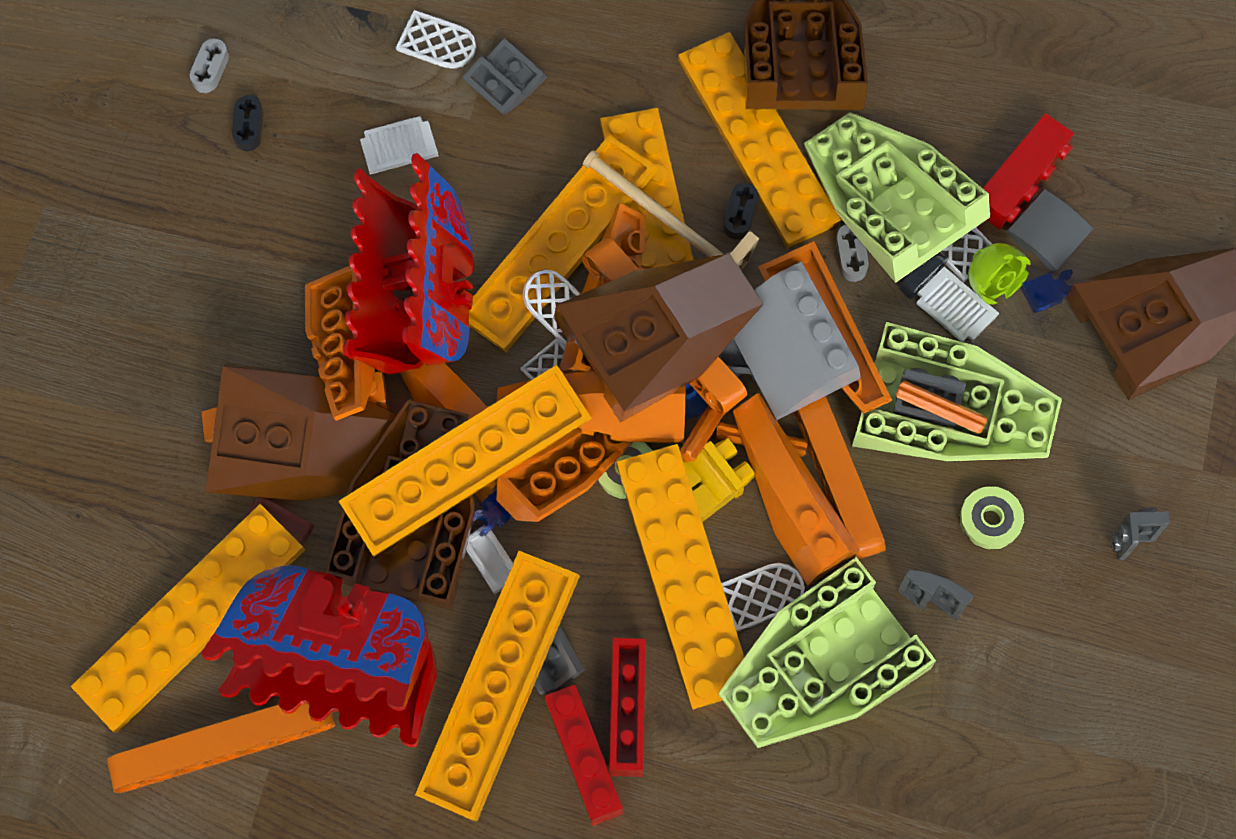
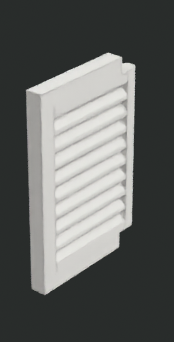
M421 116L364 131L365 138L360 139L370 175L411 164V157L414 153H418L424 160L438 156L429 122H422Z
M945 267L917 294L920 299L916 304L960 342H964L967 338L973 341L999 315L994 308L986 304L974 291Z

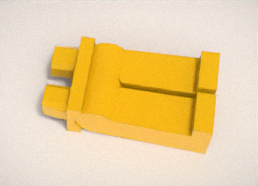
M729 438L715 445L709 441L695 462H683L702 522L734 497L736 499L744 492V487L755 475L753 469L746 461L734 469L727 463L728 460L737 455V450Z

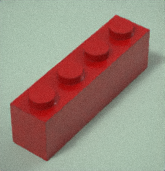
M1046 113L1041 117L984 186L983 189L989 193L990 218L986 221L1001 230L1007 221L1012 224L1022 211L1019 208L1024 201L1029 203L1039 190L1037 187L1041 180L1048 181L1056 169L1054 164L1057 160L1064 161L1073 149V146L1070 144L1074 136L1073 131Z
M613 638L610 776L643 777L646 639Z
M576 685L544 696L546 706L591 825L595 826L623 815L621 802Z

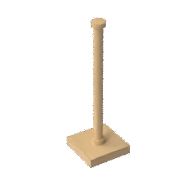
M593 150L587 155L583 162L586 168H593L707 257L723 254L598 158L599 154ZM750 231L730 253L741 271L751 261L759 240Z

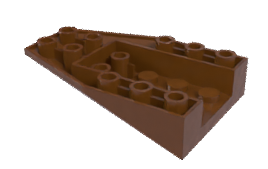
M754 0L744 22L746 109L864 110L868 79L862 26L848 1Z
M1236 248L1145 259L1072 285L1066 299L1081 323L1088 320L1092 322L1118 365L1113 376L1128 401L1208 363L1236 335Z
M730 253L631 272L557 304L553 318L568 342L576 341L606 388L603 397L621 423L700 378L759 311L763 303Z
M226 363L222 367L205 492L300 501L348 493L351 481L397 414L367 400L364 410L336 421L332 416L324 391L326 388L325 383L320 376Z
M407 400L351 481L347 495L469 420V414ZM474 494L374 557L343 510L325 572L342 578V584L350 586L360 584L370 587L371 591L394 594L407 600L453 611L475 514Z

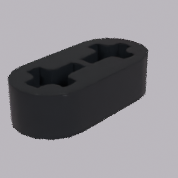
M245 95L240 97L235 103L232 135L236 146L240 150L253 151L261 142L263 108L258 98L252 95ZM248 106H253L254 109L250 111V118H247L244 111H247ZM246 128H249L251 136L248 137V140L244 141L242 137L246 135Z
M741 183L734 187L724 218L725 234L735 240L743 239L750 231L757 207L758 191L749 183ZM743 194H748L749 199H747L745 207H741L740 197ZM737 215L742 216L739 229H734L733 223L736 222Z
M939 252L913 270L901 283L899 290L909 299L914 298L945 266L948 258Z

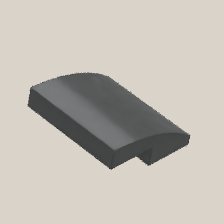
M504 38L486 59L481 56L462 78L499 112L506 115L531 95L548 77Z
M1044 189L1011 224L1006 232L1025 252L1032 251L1053 272L1062 266L1094 228L1069 205Z
M909 570L898 589L901 595L922 611L932 602L956 621L974 597L968 590L948 579L917 570Z

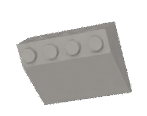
M802 261L773 275L754 290L762 301L763 306L734 340L776 420L861 378L859 366Z

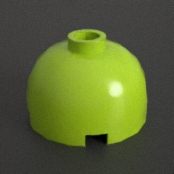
M996 243L981 248L974 254L969 267L968 279L970 286L986 304H997L996 298L1005 293L1007 299L1022 286L1029 274L1025 268L1027 264L1030 265V261L1019 249L1009 244Z

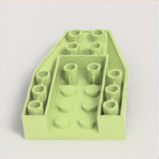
M850 112L804 143V148L835 212L895 283L990 218L989 193L926 142Z
M886 322L874 364L892 401L864 414L861 412L852 444L853 447L942 461L1048 458L1062 398L978 346ZM919 368L927 371L930 375L939 377L950 375L958 378L961 382H965L966 386L962 395L961 405L987 417L983 431L976 433L956 424L955 428L893 414L897 398L896 392L899 388L904 369Z
M857 557L779 610L718 693L757 748L856 719L929 671L936 662L919 637L914 635L910 638L873 590L876 584L875 580Z

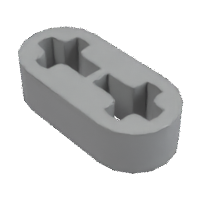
M219 39L205 41L191 68L190 80L193 87L200 93L213 91L221 79L229 59L228 50L223 41ZM216 50H219L220 54H215L211 61L209 53H215ZM207 72L209 79L205 78L203 82H200L199 77L204 78Z
M843 225L839 228L836 236L840 272L850 282L861 281L866 276L869 266L867 250L847 225ZM847 234H851V238L855 239L851 249L849 248L848 240H845ZM851 257H855L856 265L860 266L857 272H854L853 268L849 267Z

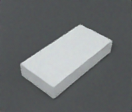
M485 524L470 534L466 552L495 595L503 589L513 562L488 524Z

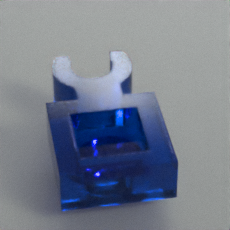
M1072 270L1063 271L1058 279L1055 280L1051 273H1047L1022 284L1021 290L1033 313L1040 312L1063 301L1062 294L1068 295L1072 285L1065 283L1066 279L1071 278Z
M497 490L481 502L480 505L484 510H478L474 514L472 523L475 520H482L485 524V528L479 533L481 537L486 536L493 529L494 521L501 528L513 518L496 500Z

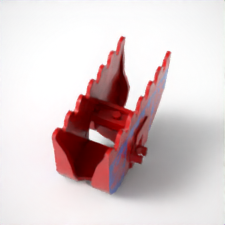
M414 153L411 157L413 170L419 177V182L412 183L410 186V193L416 204L394 195L370 178L361 168L354 171V179L362 192V197L353 199V209L360 219V225L352 226L351 237L358 246L359 252L352 253L349 257V264L357 276V281L349 282L347 286V292L355 304V310H349L345 315L346 324L353 333V339L344 341L343 353L344 356L363 362L387 375L419 369L424 363L426 365H439L457 361L466 352L469 340V310L472 309L473 295L466 291V289H473V284L468 280L456 282L459 279L469 277L474 271L473 244L468 223L456 191L418 153ZM397 289L405 292L412 289L413 296L406 297L403 302L393 294V290Z
M286 565L271 568L259 573L245 583L234 598L218 628L201 651V655L205 660L213 661L219 659L228 650L234 652L232 657L234 665L218 690L221 696L232 698L243 688H249V698L254 705L261 706L272 696H279V707L284 713L291 714L300 705L309 704L308 713L315 722L325 720L331 712H339L338 721L345 730L355 728L362 720H369V731L373 737L382 738L392 728H399V738L402 744L411 748L417 746L425 712L437 679V663L433 647L429 641L424 618L413 603L394 594L371 591L370 587L360 584H354L348 597L342 596L341 591L342 578L323 571L315 572L301 566Z

